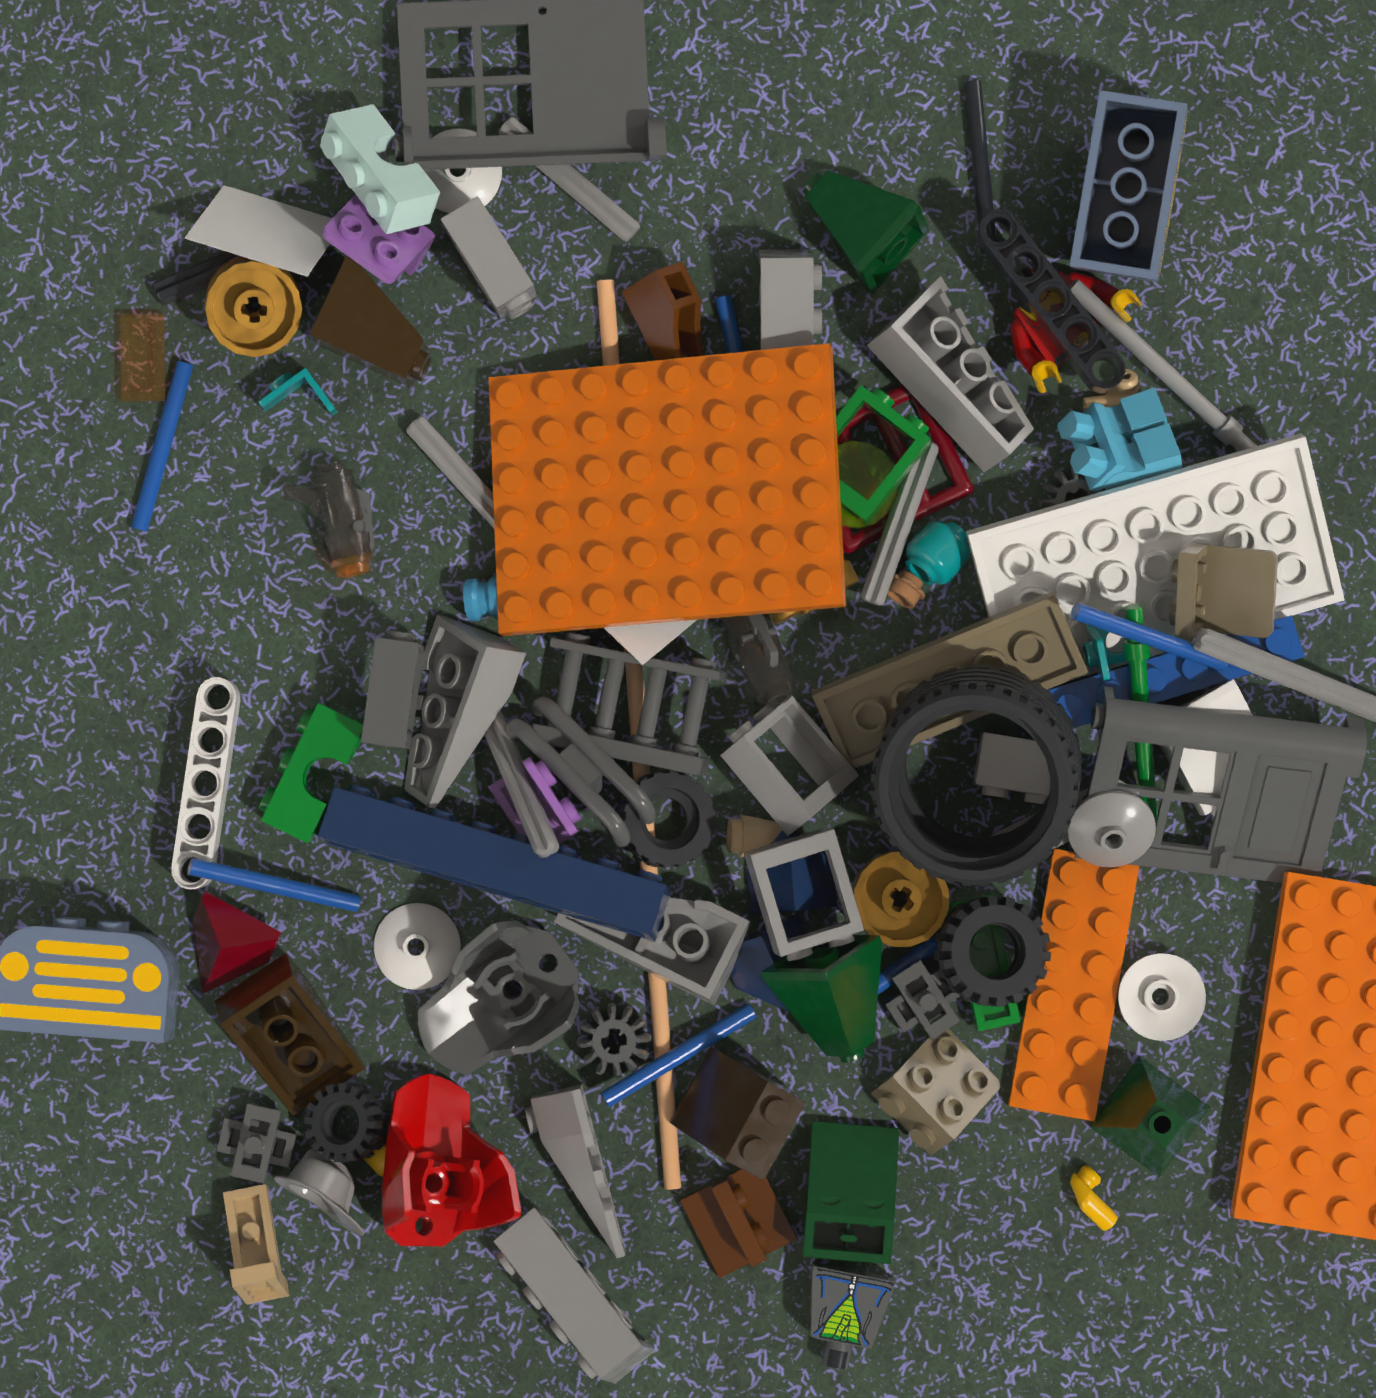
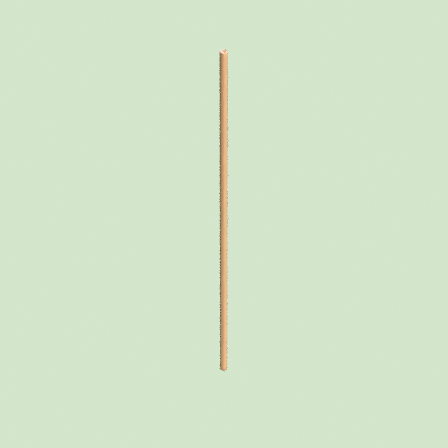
M614 280L597 281L602 362L603 366L620 364ZM625 662L630 738H632V734L637 735L645 695L643 666ZM632 762L633 779L635 782L638 781V778L651 774L650 765ZM654 822L646 824L650 834L655 837ZM640 861V870L658 875V867L648 866L645 862ZM648 973L655 1060L671 1050L667 988L664 980ZM672 1069L656 1079L665 1190L681 1188L677 1128L669 1123L676 1111Z

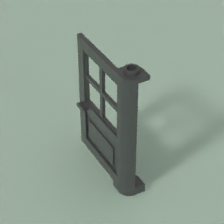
M471 0L397 3L403 136H394L396 162H404L405 165L419 163L423 170L666 161L664 117H650L643 0ZM528 26L530 75L483 76L480 27ZM472 28L474 77L426 78L424 29ZM531 85L533 134L486 136L483 87ZM475 87L477 136L429 138L427 89Z
M1104 686L1101 702H1094L1091 711L1090 726L1092 729H1097L1099 743L1087 797L1102 791L1120 790L1140 797L1161 799L1155 823L1156 832L1154 840L1149 849L1140 858L1129 863V865L1282 883L1284 871L1320 877L1346 777L1360 778L1366 755L1367 732L1363 718L1346 716L1343 727L1115 699L1113 687ZM1127 741L1173 747L1164 788L1118 783ZM1184 748L1230 754L1220 795L1174 790ZM1171 800L1217 806L1207 847L1162 841ZM1109 835L1107 838L1113 839L1119 836ZM1074 851V858H1080V859H1082V858L1079 857V856L1076 854V852Z

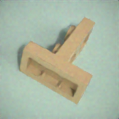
M263 1184L223 1192L234 1269L230 1270L232 1287L247 1305L290 1296L287 1279L281 1271L268 1186Z

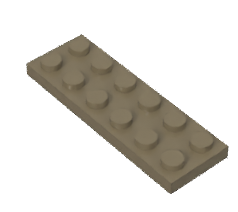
M1051 591L812 690V697L834 746L855 769L874 761L886 726L899 703L901 704L905 696L922 681L928 682L931 680L934 674L953 667L964 669L965 665L989 664L995 669H1000L1002 666L1009 668V670L1023 673L1026 675L1025 679L1031 682L1035 680L1048 690L1089 672L1054 591ZM964 710L947 714L929 723L914 737L909 746L992 712Z

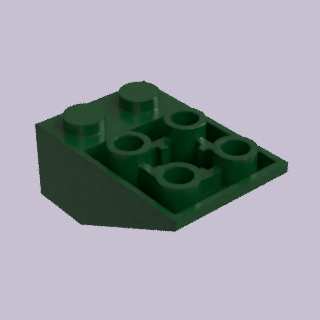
M812 1121L801 1250L803 1257L891 1264L899 1128Z

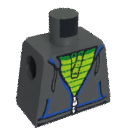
M812 1262L810 1336L827 1340L823 1365L838 1369H848L852 1346L872 1348L895 1287L893 1277Z

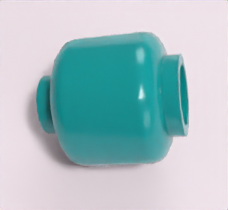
M931 521L925 524L906 546V556L908 559L906 566L910 573L929 586L933 583L943 585L950 582L970 558V550L966 543L968 538L965 531L953 522L945 524L940 521Z

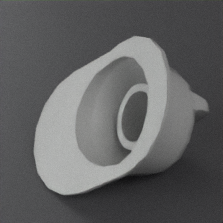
M310 1149L288 1177L275 1176V1181L286 1190L312 1202L352 1233L359 1236L364 1235L363 1229L348 1215L355 1187L351 1173L341 1162L326 1160L321 1157L322 1152H315L313 1149Z

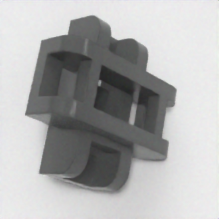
M917 959L909 967L891 976L899 992L887 999L884 1004L903 1033L916 1024L921 1023L929 1037L934 1039L960 1022L949 1005L950 1002L960 995L953 993L946 986L947 984L944 979L940 978L937 971L940 966L928 972L922 961ZM942 1011L945 1012L943 1015L939 1016L938 1018L929 1023L928 1020H930L937 1014L941 1013Z
M248 1103L244 1120L230 1117L224 1118L217 1151L235 1155L231 1176L265 1183L270 1164L290 1167L297 1133L278 1129L282 1110ZM234 1128L231 1144L229 1145L231 1130ZM276 1138H278L275 1155H273ZM245 1161L254 1164H259L260 1167L244 1164L243 1162Z

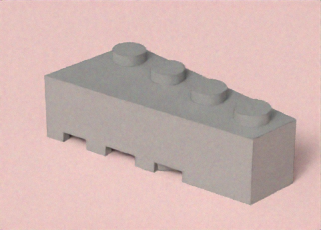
M940 276L919 292L867 346L979 468L986 472L1008 457L1034 428L1006 382L998 381L990 367L991 357L984 346L978 348L966 328L969 321L961 308L955 310L945 294L949 288Z

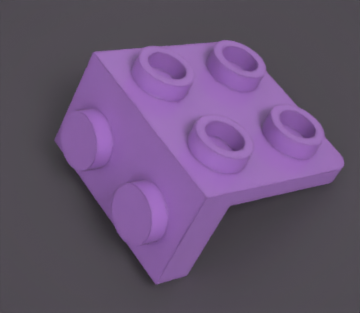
M356 194L325 225L322 231V236L326 241L387 284L394 283L404 271L411 276L421 265L436 236L434 232L424 225L385 234L376 220L369 215L366 207Z
M529 757L522 763L529 773L556 839L561 844L580 831L575 823L582 818L568 797L561 801L551 788L558 781L543 760L536 764ZM502 777L488 788L517 832L527 836Z

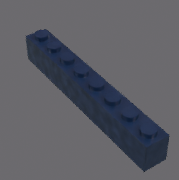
M349 784L347 790L336 787L333 789L318 837L327 845L653 942L656 941L671 893L667 885L662 884L663 877L657 874L638 870L636 876L621 872L620 864L596 857L595 863L578 859L579 852L563 846H559L556 853L550 854L546 858H541L538 854L534 853L528 836L513 833L512 838L509 839L496 835L497 828L491 825L472 821L470 827L455 823L454 815L437 809H431L429 815L414 811L413 803L397 797L390 796L388 803L372 798L374 792L356 785Z

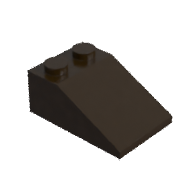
M287 953L215 1000L220 1025L293 1116L307 1108L309 1102H316L317 1099L314 1095L318 1091H326L325 1086L344 1083L365 1069L364 1063L311 983Z

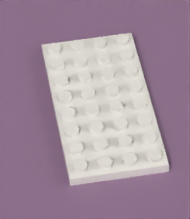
M1302 433L966 531L988 618L1054 591L1085 663L1083 642L1088 641L1087 624L1071 619L1072 607L1077 602L1118 617H1125V606L1141 604L1143 606L1144 626L1175 636V626L1170 625L1169 622L1171 602L1177 596V583L1172 582L1171 578L1172 563L1174 557L1178 556L1179 552L1191 543L1262 549L1275 552L1278 557L1275 620L1345 600L1306 436ZM1109 633L1105 640L1107 649L1111 652L1123 651V640L1125 638ZM1150 647L1151 657L1166 653L1165 651ZM1129 661L1108 665V669L1128 664ZM1094 667L1088 668L1089 673L1079 676L1077 678L1098 672L1095 670Z

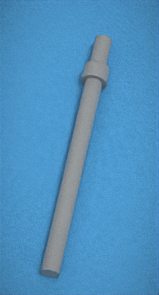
M1079 279L1070 284V290L1086 311L1214 429L1212 434L1225 446L1230 444L1238 452L1257 446L1242 432L1243 426L1231 415L1225 416Z

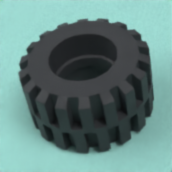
M977 897L969 899L970 901L961 903L953 908L954 912L951 915H946L943 922L944 926L941 932L936 933L935 941L938 942V949L934 950V960L939 962L940 968L937 971L940 978H945L948 984L946 986L953 993L959 994L961 999L967 1002L995 1007L1017 1003L1024 1000V995L1032 994L1038 988L1036 985L1038 980L1044 979L1048 970L1044 969L1045 962L1051 959V952L1046 950V943L1050 942L1048 933H1043L1041 926L1044 923L1040 917L1034 916L1030 912L1032 909L1027 905L1015 902V899L1009 897ZM986 925H997L1004 928L1010 934L1015 947V955L1011 966L1004 974L998 977H986L979 974L973 967L969 957V945L973 935Z

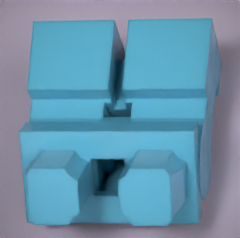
M1155 387L1120 399V404L1113 407H1104L1103 404L1093 402L1083 413L1070 411L1058 423L1057 428L1061 438L1072 441L1075 449L1070 460L1073 471L1076 474L1085 476L1091 491L1100 492L1104 488L1109 490L1182 468L1181 453L1170 425L1167 423V417Z

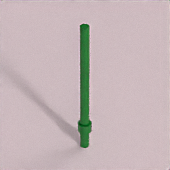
M1141 604L1125 606L1126 619L1144 625L1143 606ZM1125 638L1123 640L1124 659L1129 661L1132 701L1149 703L1146 659L1151 657L1150 646ZM1135 742L1138 785L1156 787L1153 745ZM1140 797L1152 810L1156 823L1158 815L1156 798Z

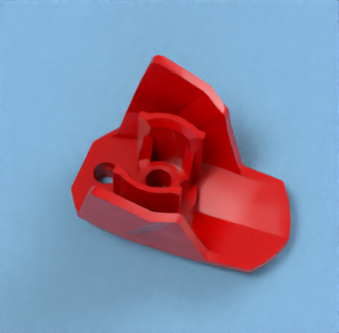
M423 1074L410 1079L394 1091L385 1151L382 1215L384 1232L397 1245L444 1247L463 1231L480 1230L516 1220L521 1216L518 1187L513 1167L503 1151L484 1140L470 1127V1094L457 1084L432 1074ZM421 1218L422 1228L417 1232L415 1228L416 1221Z

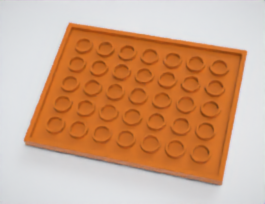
M829 343L489 377L498 632L500 635L512 636L846 607L833 348Z

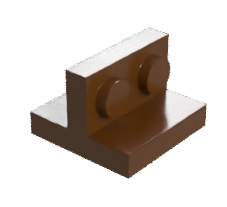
M741 1168L680 1199L719 1279L747 1264L753 1267L767 1260V1254L797 1239L767 1178L765 1177L764 1180H761Z

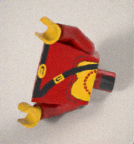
M1027 265L1017 275L1025 278L1031 277L1035 273ZM1061 271L1058 272L1068 287L1073 281L1079 279L1111 310H1115L1124 322H1129L1132 319L1124 310L1125 306L1135 303L1142 307L1141 301L1132 290H1120L1102 279L1077 272L1067 274ZM1046 291L1040 294L1039 303L1045 311L1051 313L1061 310L1062 300L1057 293ZM1022 304L1012 314L1014 321L1010 327L1014 356L1029 375L1033 377L1038 391L1045 393L1047 392L1043 383L1045 378L1053 377L1059 384L1062 382L1057 367L1066 359L1026 306ZM1089 313V315L1101 329L1103 326ZM1071 326L1067 328L1066 339L1068 343L1078 348L1088 340V334L1082 327Z

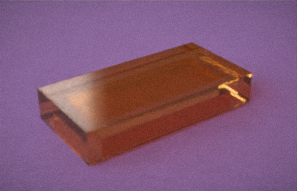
M120 315L121 401L166 402L165 315Z

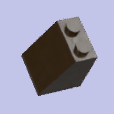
M346 255L309 335L318 346L411 388L415 379L422 382L432 362V358L429 357L430 353H428L429 348L422 336L366 271Z
M711 1046L669 1123L722 1159L764 1180L806 1102L787 1086Z

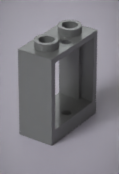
M387 631L386 639L375 637L361 738L362 743L411 749L425 649L420 643H415L416 636H413V634Z

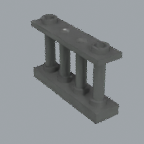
M565 632L564 640L551 638L550 647L566 650L556 703L570 717L583 653L608 658L595 726H590L588 735L610 757L699 776H707L710 758L700 757V748L696 747L709 679L726 682L727 673L716 671L717 662L694 657L691 658L690 665L655 658L647 661L644 666H649L650 670L637 735L632 734L631 742L614 739L616 731L612 730L625 662L642 664L630 653L589 645L591 639L589 636ZM667 670L692 675L679 744L674 743L673 751L656 748L658 739H654ZM549 720L547 725L534 724L533 726L550 745L567 748L572 744Z

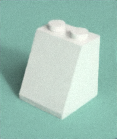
M1234 679L1222 682L1180 706L1252 715ZM1159 745L1170 763L1173 747ZM1184 748L1177 776L1185 790L1220 795L1230 754ZM1193 803L1200 815L1212 813L1213 817L1215 816L1217 806Z

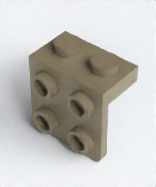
M1191 543L1180 551L1179 555L1174 557L1171 569L1172 582L1177 583L1176 599L1172 600L1169 611L1170 625L1175 626V636L1192 641L1196 638V633L1200 628L1211 629L1221 634L1259 638L1270 636L1274 631L1278 565L1276 553L1271 550Z
M948 1029L934 1039L928 1036L904 1064L884 1079L870 1094L879 1102L881 1109L887 1115L895 1118L910 1134L912 1141L932 1156L961 1133L1000 1089V1082Z

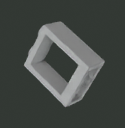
M478 196L441 218L447 235L500 319L506 315H509L511 319H515L534 306L531 302L533 298L537 297L534 284Z
M790 696L779 707L773 700L753 716L758 724L754 727L749 720L728 737L733 742V745L720 755L787 836L813 817L859 776L793 696ZM769 728L817 783L818 787L805 799L798 795L754 742Z
M823 827L744 852L774 954L780 957L786 955L788 961L801 959L813 954V946L828 942L830 948L845 945L855 940L854 933L864 931L834 829ZM825 851L846 921L787 939L766 869Z

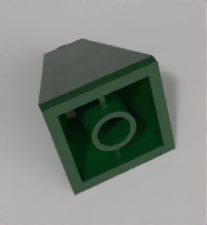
M829 170L824 175L821 173L815 174L808 181L803 191L810 208L865 289L872 295L929 231L920 205L914 200Z
M853 935L854 941L832 948L826 942L813 946V954L807 957L788 961L785 955L761 971L766 984L826 1056L839 1057L843 1063L853 1062L862 1058L865 1055L864 1048L874 1042L882 953L880 935Z
M1139 1056L1096 1115L1095 1122L1092 1121L1089 1127L1160 1178L1210 1109V1106ZM1162 1116L1160 1125L1154 1128L1155 1119Z

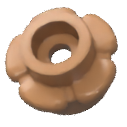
M901 570L899 575L894 574L887 596L899 605L913 609L918 600H924L925 593L921 589L923 582L914 574Z

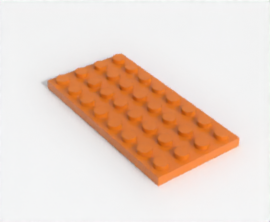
M1284 871L1230 1216L1233 1218L1376 1240V886Z

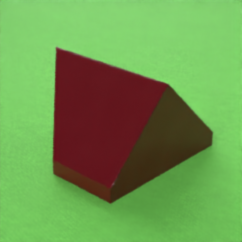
M206 891L201 897L192 920L202 994L268 963L282 932Z

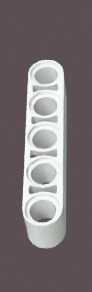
M212 677L205 680L200 685L196 696L171 867L175 882L185 889H200L212 881L201 878L197 882H191L185 878L183 866L189 858L195 857L217 863L240 707V692L233 682L220 677ZM224 685L230 693V700L224 708L216 710L210 706L208 695L213 687ZM211 728H217L223 735V745L214 753L207 752L202 745L203 734ZM204 771L212 772L217 779L216 790L208 796L201 795L197 791L195 783L198 775ZM198 814L205 815L211 823L210 832L203 839L195 838L189 830L191 819Z

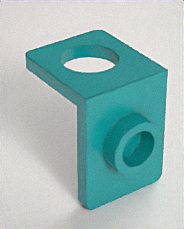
M306 368L294 376L291 372H287L276 379L269 386L272 392L258 402L267 411L308 381L333 416L338 413Z
M1086 625L1088 641L1083 642V651L1088 668L1094 667L1103 681L1110 680L1108 665L1128 661L1124 659V650L1121 652L1109 651L1105 640L1110 632Z

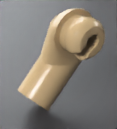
M1125 369L1126 372L1123 380L1113 390L1105 395L1083 398L1084 411L1093 402L1103 404L1104 407H1113L1120 404V399L1139 393L1140 382L1137 374L1131 369Z

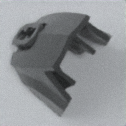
M517 920L490 925L458 952L444 986L418 1009L419 1032L427 1054L444 1067L457 1073L469 1075L496 1057L536 1052L565 1033L573 1025L580 1007L577 996L578 969L550 932L525 926ZM545 954H551L557 960L556 967L551 971L542 970L539 967L540 959ZM511 980L518 981L521 984L522 992L517 997H511L505 991L506 984Z

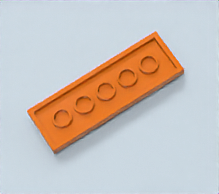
M1059 849L1052 850L1040 918L1044 923L1041 926L1043 933H1048L1050 942L1046 943V950L1051 952V959L1045 962L1044 969L1048 970L1045 978L1038 980L1036 983L1038 988L1032 994H1027L1008 1106L1095 1122L1138 877V865L1126 864L1118 867H1101L1088 863L1083 859L1074 858V852Z

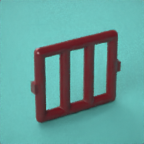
M903 384L885 392L895 402L891 408L912 399L923 423L929 428L927 432L932 442L937 445L938 454L953 485L932 495H929L925 487L913 523L970 496L973 493L974 487L952 443L955 440ZM863 405L838 436L837 443L863 497L868 500L878 487L850 429L873 418L895 464L898 463L908 449L897 429ZM886 503L874 516L875 523L854 533L851 532L841 511L844 553H853L881 539L890 514Z

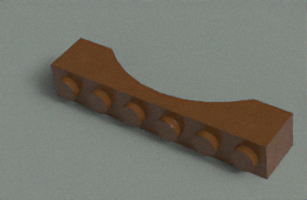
M683 261L655 270L622 291L655 361L705 356L700 325L702 300Z

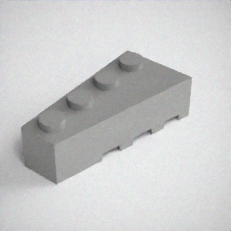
M759 249L761 270L759 284L761 315L760 350L814 345V334H822V308H814V290H822V264H813L811 249Z
M533 1208L494 1240V1243L501 1250L496 1255L499 1262L510 1275L513 1276L518 1272L527 1284L522 1289L526 1297L538 1310L543 1306L554 1319L549 1323V1326L564 1344L571 1341L577 1348L580 1355L576 1358V1361L591 1379L598 1376L601 1380L616 1384L655 1351L646 1339L644 1341L637 1339L630 1330L633 1328L632 1321L612 1300L608 1302L604 1296L606 1291L602 1284L586 1266H580L577 1262L580 1259L579 1256L542 1211Z

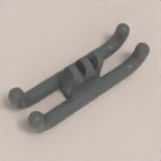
M537 697L532 704L533 713L538 717L545 716L572 744L559 754L533 727L524 720L517 718L508 722L506 727L508 736L512 739L519 738L540 760H543L545 765L606 826L617 846H627L631 839L629 829L618 813L598 794L602 789V776L604 775L630 801L638 812L640 821L644 824H651L656 819V810L653 803L640 786L556 702L548 697Z

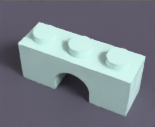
M372 104L329 114L320 147L324 155L331 160L343 176L348 187L355 192L366 207L369 215L376 220L385 234L430 224L440 191L419 163L398 166L386 162L395 132L377 108Z

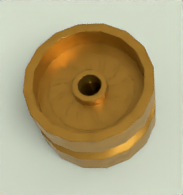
M243 256L234 257L217 269L208 283L205 298V310L210 330L220 344L235 354L250 357L273 354L288 344L299 328L302 305L297 283L288 270ZM258 297L261 307L256 311L248 310L245 307V304H248V298Z
M889 851L872 858L859 871L852 886V891L864 931L868 935H880L882 943L891 947H911L927 941L942 927L949 910V889L945 880L929 876V872L923 868L918 870L911 862L905 860L899 854L900 852ZM902 890L907 895V902L904 906L896 907L893 905L894 900L891 898V895L894 891Z

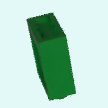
M861 385L836 416L837 438L860 408L865 405L913 442L868 500L839 479L841 507L867 527L929 448L931 438L926 435L929 428L917 417L908 413L904 418L891 407L895 402L887 394L875 386L869 391Z

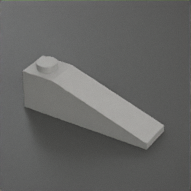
M437 615L423 654L421 669L429 670L426 696L418 695L416 710H422L423 722L421 733L416 734L411 742L404 788L407 793L427 807L436 808L512 694L526 655L525 652L499 636L446 616Z
M670 896L655 942L559 913L554 921L561 927L713 1006L734 968L750 921L712 902L671 898Z
M583 1084L532 1096L530 1099L532 1107L525 1108L531 1134L539 1132L542 1144L616 1258L624 1257L626 1250Z

